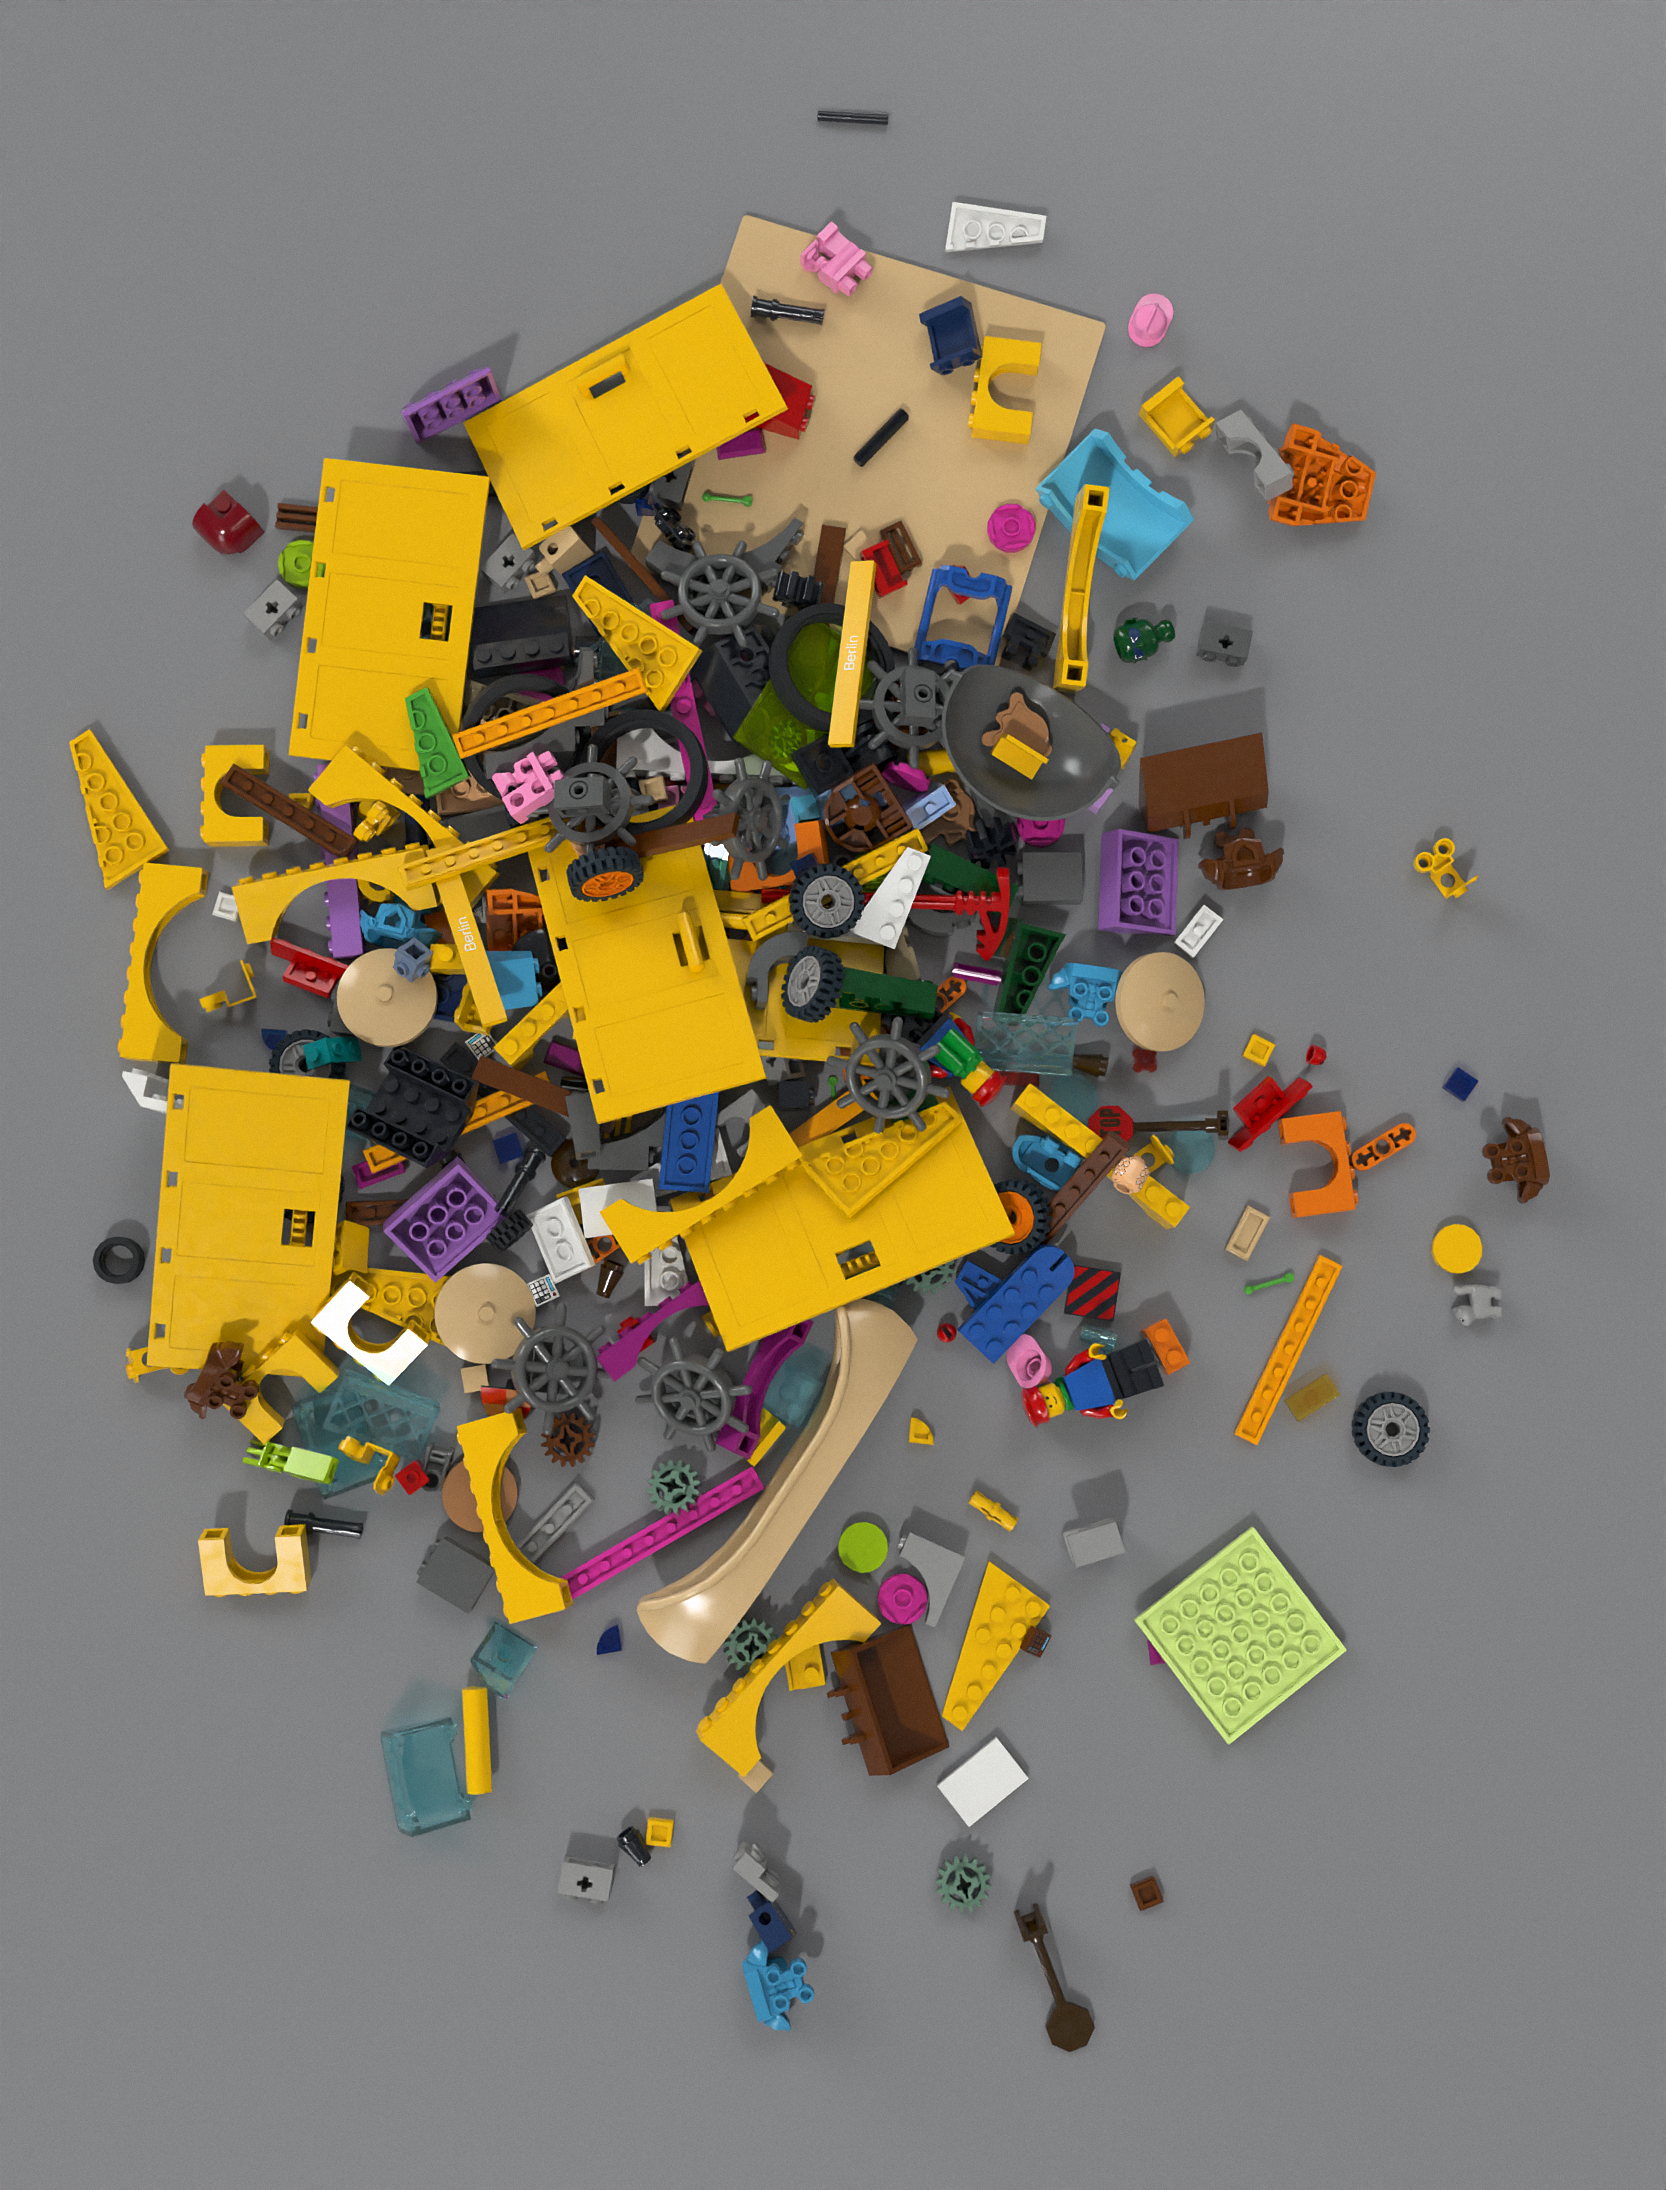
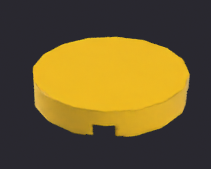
M1452 1224L1443 1227L1433 1238L1431 1253L1436 1264L1449 1273L1461 1274L1471 1271L1478 1265L1482 1257L1483 1246L1480 1237L1473 1229L1465 1225Z

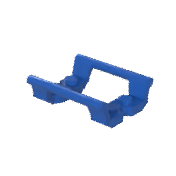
M941 565L939 569L933 568L914 645L918 652V665L929 662L944 666L947 661H955L958 664L959 670H965L973 665H995L1013 587L1008 585L1005 579L995 575L980 573L978 577L971 578L967 574V569L951 565ZM942 586L948 587L954 594L979 600H985L990 597L996 598L998 610L987 655L978 652L974 646L947 639H939L935 642L926 641L936 594Z

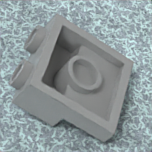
M741 1841L733 1852L735 1854L732 1858L734 1860L733 1870L773 1903L780 1891L779 1876L772 1869H766V1852L757 1843L752 1845L748 1841Z

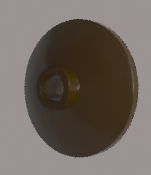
M573 1139L565 1141L551 1158V1169L554 1177L559 1183L569 1188H576L594 1181L600 1170L588 1169V1159L579 1160V1165L576 1168L571 1167V1160L576 1158Z

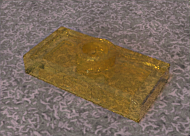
M1325 1373L1283 1401L1296 1421L1299 1422L1340 1396V1393Z

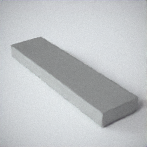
M576 1482L516 1546L534 1564L595 1499Z

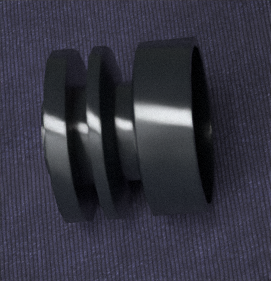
M874 720L856 728L854 747H840L848 762H854L851 767L855 773L872 762H875L880 772L883 773L886 763L895 762L899 758L900 754L890 741L880 744L874 750L868 747V742L880 732L877 731L878 728Z

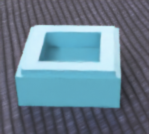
M813 795L793 797L789 800L796 823L816 821L821 818Z

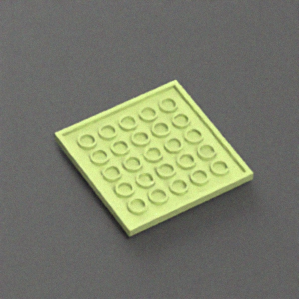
M1254 1527L1247 1529L1133 1619L1228 1745L1347 1651Z

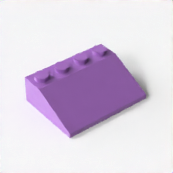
M483 367L482 369L472 370L468 376L460 380L451 381L445 388L439 391L428 393L424 399L418 402L407 404L400 413L418 445L502 400L490 368Z
M1123 829L1102 833L1098 930L1146 935L1174 936L1176 934L1179 839Z
M457 1156L383 1222V1231L436 1283L480 1244L506 1217L500 1215L502 1209L498 1213L495 1211L494 1208L498 1201L474 1172Z

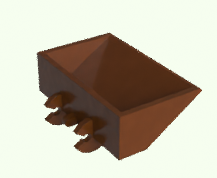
M1262 732L1140 757L1139 808L1148 833L1180 826V828H1183V839H1190V824L1202 822L1203 826L1210 825L1211 819L1221 817L1228 818V829L1233 830L1236 828V814L1267 808L1269 791Z
M911 1624L869 1637L865 1642L857 1641L830 1652L841 1686L828 1691L827 1696L831 1698L844 1695L849 1711L841 1714L843 1721L852 1720L856 1732L846 1736L841 1741L843 1745L859 1743L869 1776L892 1775L949 1748Z

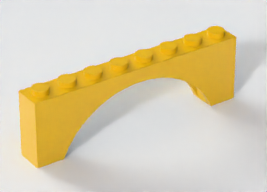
M1085 484L1075 497L1053 689L1060 692L1077 693L1086 687L1089 663L1086 642L1089 597L1097 547L1107 513L1110 487Z
M345 745L308 789L312 795L331 809L352 802H377L379 800L384 804L397 807L412 816L428 833L435 848L449 844L451 848L464 845L458 839L461 835L450 825L445 828L439 823L442 819L431 809L426 812L420 807L423 804L421 800L412 793L407 796L401 791L404 788L401 783L393 777L391 780H388L383 775L385 770L375 762L369 764L364 759L367 755L356 746L352 749ZM491 863L460 874L471 909L501 875L496 871L497 864Z
M419 842L405 845L403 850L396 851V847L381 850L382 854L372 856V852H366L357 855L358 859L354 860L342 857L334 859V864L325 865L324 862L310 864L309 869L301 870L300 866L286 869L285 874L277 875V871L262 874L260 879L254 880L253 876L238 879L239 883L232 887L247 945L268 941L277 936L283 915L292 901L310 886L328 880L352 878L373 882L398 895L413 911L437 907L441 904V897L436 882L407 891L398 870V866L427 857L428 845L420 846Z
M144 863L143 869L139 872L141 888L140 893L136 896L137 917L133 920L135 937L134 942L132 941L130 944L132 961L131 966H128L127 969L128 990L124 993L126 1010L125 1014L121 1017L123 1034L122 1039L120 1038L118 1042V1052L121 1058L134 1061L186 1065L189 1041L171 1028L156 1005L151 986V962L157 941L171 919L187 905L206 897L209 872L203 868Z
M1031 1083L1010 1108L1029 1124L1051 1135L1084 1159L1103 1140ZM1116 1165L1106 1175L1110 1180H1112V1172L1114 1171ZM1148 1176L1139 1192L1129 1195L1150 1218L1166 1230L1176 1227L1190 1209V1206L1151 1176Z
M771 1105L749 1118L750 1137L748 1149L741 1167L730 1183L710 1200L682 1211L655 1212L639 1208L624 1199H619L600 1211L601 1216L631 1264L638 1262L641 1265L652 1258L650 1253L659 1248L660 1251H663L673 1245V1238L678 1235L681 1238L686 1237L695 1231L693 1226L697 1223L702 1222L704 1225L716 1218L714 1213L721 1208L724 1211L729 1210L737 1204L736 1199L744 1195L748 1198L759 1191L756 1186L764 1181L768 1185L780 1177L778 1174L785 1168L791 1171L801 1164L799 1159L803 1158L802 1154Z
M521 1408L514 1410L510 1414L504 1412L457 1426V1440L464 1452L463 1463L469 1471L471 1478L470 1489L476 1497L478 1504L476 1506L477 1515L482 1519L484 1527L483 1537L490 1549V1563L497 1575L496 1586L499 1593L502 1594L504 1602L503 1612L505 1617L508 1618L509 1624L561 1611L574 1605L568 1581L550 1575L531 1563L514 1543L503 1518L500 1493L504 1467L514 1446L527 1433Z
M834 1578L824 1583L820 1587L818 1595L803 1606L801 1614L786 1625L784 1633L769 1644L767 1652L751 1664L749 1672L743 1678H739L734 1683L732 1691L717 1702L715 1710L699 1722L696 1733L700 1741L745 1777L761 1759L756 1742V1715L762 1695L778 1670L794 1656L817 1644L834 1640L865 1642L880 1626L881 1622Z

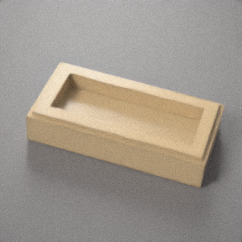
M1248 1205L1224 1250L1248 1261L1270 1217Z

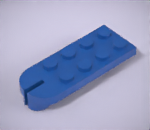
M719 1092L666 1106L659 1189L709 1193Z
M1041 1245L1035 1248L957 1330L994 1364L1071 1284L1074 1277L1072 1260L1062 1249L1054 1245ZM1059 1259L1057 1265L1050 1268Z

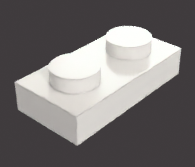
M1203 905L1173 945L1193 959L1223 919Z

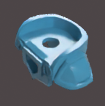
M398 895L394 897L395 904H381L376 917L364 910L360 911V926L365 940L384 948L398 949L415 937L430 949L431 944H436L439 938L443 936L440 932L428 928L421 922L422 916L430 915L434 911V907L413 911Z
M1066 963L1064 968L1053 975L1050 984L1047 985V989L1049 991L1062 988L1069 989L1068 1005L1073 1006L1067 1014L1070 1022L1074 1024L1080 1023L1083 1018L1092 1019L1095 1026L1104 1027L1109 1021V1015L1102 1010H1106L1108 1002L1114 1001L1117 986L1123 972L1106 967Z
M1020 1135L1012 1148V1155L1016 1166L1022 1172L1030 1174V1177L1051 1190L1054 1189L1056 1192L1062 1188L1082 1164V1157L1051 1135H1043L1041 1137ZM1049 1158L1057 1159L1059 1162L1058 1170L1055 1172L1047 1171L1044 1166L1045 1161Z
M761 1939V1942L754 1945L750 1953L747 1954L746 1959L742 1961L758 2023L764 2022L766 2026L769 2025L774 2030L786 2029V2031H791L790 2019L785 2013L789 2011L790 1999L798 1996L802 2003H809L814 1997L812 1985L804 1983L802 1977L806 1973L807 1964L802 1958H795L791 1961L789 1968L783 1956L767 1959L768 1949Z

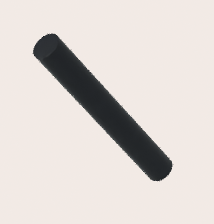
M818 111L817 121L888 125V115Z

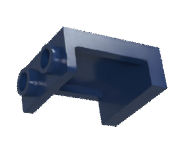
M959 296L919 314L920 323L928 329L934 362L930 363L931 370L940 375H948L956 368L970 366L976 360L983 358L972 303L967 299Z

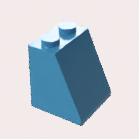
M485 951L504 1010L536 1006L538 1004V997H542L541 983L536 982L535 973H539L538 958L533 959L531 951Z

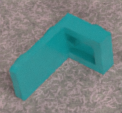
M357 1037L323 1038L303 1045L308 1070L317 1069L332 1063L362 1061L361 1047Z

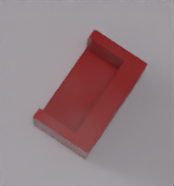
M888 539L861 551L859 554L862 561L874 560L877 564L874 589L879 599L908 585L907 580L903 581L888 548L890 544Z

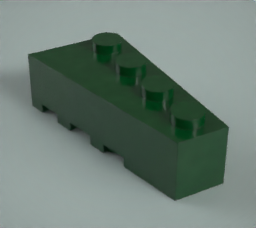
M935 844L927 846L929 851L925 852V854L931 857L922 878L923 882L940 888L951 895L956 894L957 890L962 891L964 896H967L968 891H974L976 896L981 891H985L989 897L992 892H1000L996 874ZM1011 881L1009 909L1019 888V885ZM988 911L990 914L995 916H999V914L1001 913Z
M1020 922L1013 926L991 1021L1013 1027L1021 1024L1066 934Z
M844 967V970L841 972L845 974L844 979L841 980V983L844 985L843 989H839L838 992L841 994L840 998L835 999L837 1003L835 1008L934 1020L938 985L933 984L932 981H915L904 977L889 976Z

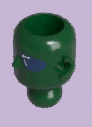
M1137 617L1125 620L1124 624L1118 626L1113 633L1117 654L1121 661L1126 663L1134 662L1135 664L1140 660H1148L1147 657L1157 653L1159 642L1167 643L1175 639V630L1170 620H1162L1158 625L1153 626L1152 622L1148 619L1138 620Z

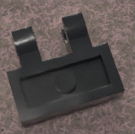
M1013 613L1010 615L1002 636L1008 639V642L1000 657L1009 661L1012 656L1016 655L1020 645L1030 650L1023 662L1022 668L1031 671L1033 666H1037L1040 656L1045 658L1049 654L1056 633Z

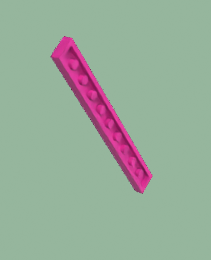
M669 600L649 604L651 617L681 636L677 616L668 620L661 618V612L674 607V601ZM688 673L670 702L672 716L684 723L695 734L707 760ZM678 739L688 786L690 779L689 756L684 745ZM709 764L707 789L700 807L694 814L695 821L703 820V815L711 811L713 806L717 805L716 799L712 795L714 788Z
M751 1466L694 1499L697 1505L695 1506L690 1503L688 1505V1513L684 1509H680V1516H677L673 1511L670 1515H666L560 1578L568 1581L572 1599H575L764 1489L765 1486L754 1467Z

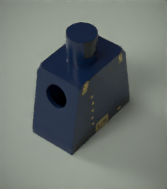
M758 1890L746 1897L754 1909L749 1918L770 1953L797 1933L776 1900L773 1903L770 1900L767 1902L763 1894ZM764 1912L770 1914L771 1921L764 1918Z

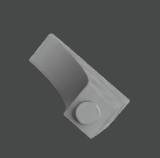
M909 1530L907 1535L902 1534L897 1548L901 1549L899 1555L911 1562L919 1570L926 1582L929 1606L925 1623L935 1628L965 1560V1555Z

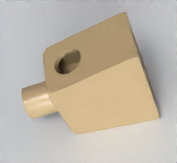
M569 526L548 537L539 546L540 551L545 557L534 566L543 577L554 568L562 575L587 560L594 553L575 529Z

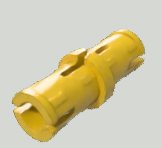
M978 1490L974 1492L968 1504L985 1514V1518L989 1521L992 1519L1009 1532L1018 1521L1017 1517L1000 1507V1503L997 1501L993 1502Z

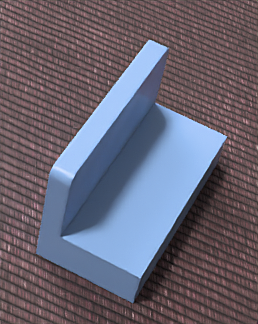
M936 781L929 786L926 792L916 794L903 803L902 807L912 821V829L918 828L921 830L953 808L956 803L945 785Z

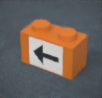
M1162 1318L1140 1330L1144 1338L1147 1339L1150 1349L1164 1374L1169 1375L1190 1364L1186 1353L1166 1318Z

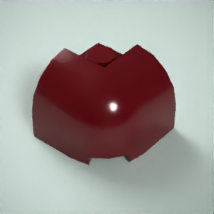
M225 490L208 505L203 503L197 510L192 522L194 530L220 554H241L265 533L239 502H236Z

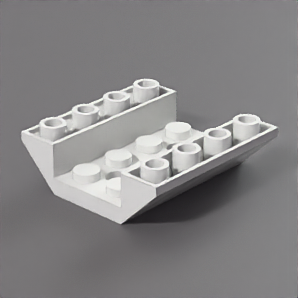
M135 1068L132 1069V1073L123 1071L122 1077L141 1107L163 1114L167 1113L168 1079ZM175 1100L174 1109H183L184 1100Z

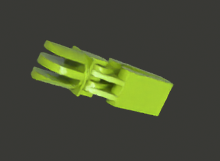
M252 1439L249 1443L263 1450L247 1447L246 1453L260 1460L243 1457L242 1460L244 1464L265 1468L271 1472L282 1473L283 1471L299 1479L331 1485L340 1460L332 1456L296 1447L289 1448L269 1441L263 1444L261 1441Z

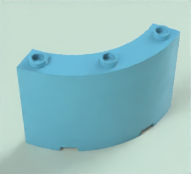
M1095 428L1035 490L1040 496V503L1046 509H1050L1055 517L1071 533L1075 497L1085 484L1110 487L1107 513L1102 526L1096 557L1114 569L1121 578L1126 576L1135 581L1195 519L1184 501L1171 496L1165 491L1159 494L1151 488L1152 482L1137 468L1133 471L1123 461L1126 456L1115 443L1110 433Z

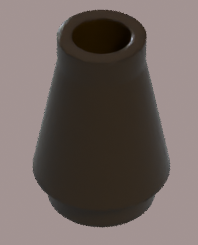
M1074 1053L1071 1068L1078 1069L1097 1078L1099 1076L1105 1077L1109 1058L1103 1057V1054Z
M608 1259L605 1260L604 1264H601L596 1291L597 1295L610 1298L611 1293L624 1274V1266Z

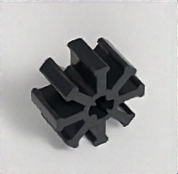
M781 571L777 577L772 600L782 602L781 606L786 608L796 606L798 611H801L806 607L821 603L825 584L823 582H816V578L811 575L803 578L799 575V572L791 571L789 575Z
M993 817L990 827H986L983 819L975 822L977 831H970L968 829L965 833L970 861L974 864L980 861L981 867L984 869H990L989 865L992 859H996L999 867L1007 864L1005 855L1015 857L1017 854L1015 846L1017 842L1010 822H1007L1002 826L1000 817Z

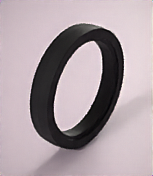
M823 603L804 608L783 624L775 636L770 649L769 673L773 688L783 706L803 724L829 733L832 713L815 707L801 695L791 678L788 666L789 647L797 631L815 623H830L843 627L845 606ZM870 621L866 648L872 660L888 674L895 669L891 649L881 631ZM877 677L875 681L874 692L880 683V680ZM889 689L885 693L884 701H889L892 694ZM859 710L857 728L873 720L872 710Z
M516 674L503 677L489 684L475 697L465 714L462 731L480 725L489 707L498 699L510 693L531 690L556 698L569 693L570 690L552 679L534 674ZM575 726V729L579 730V744H575L573 756L563 773L579 765L582 752L592 736L590 726ZM479 754L464 758L468 770L478 784L490 794L502 800V796L493 780L486 779ZM513 786L508 787L510 793L516 789Z
M644 709L617 715L596 730L587 742L579 764L587 763V751L590 744L597 746V762H600L605 751L615 740L628 732L643 728L659 729L674 735L682 742L688 753L690 779L682 799L671 811L660 818L648 822H629L625 829L631 835L685 824L693 817L706 793L708 764L698 738L684 723L664 712ZM596 818L598 824L602 827L606 826L599 818Z

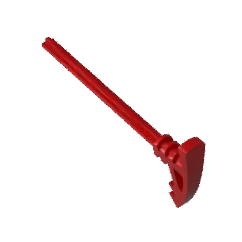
M997 868L1000 892H992L990 897L987 896L985 891H981L978 896L975 895L974 891H968L967 896H964L960 890H957V893L954 895L916 894L911 909L953 910L956 915H962L963 911H966L968 916H973L975 911H978L984 930L978 929L976 931L977 939L983 943L976 944V952L988 961L999 947L1007 927L1010 902L1009 868ZM762 889L761 901L762 903L770 904L790 894V890ZM862 892L865 898L863 900L864 907H866L875 893ZM988 911L1001 912L997 927H993Z

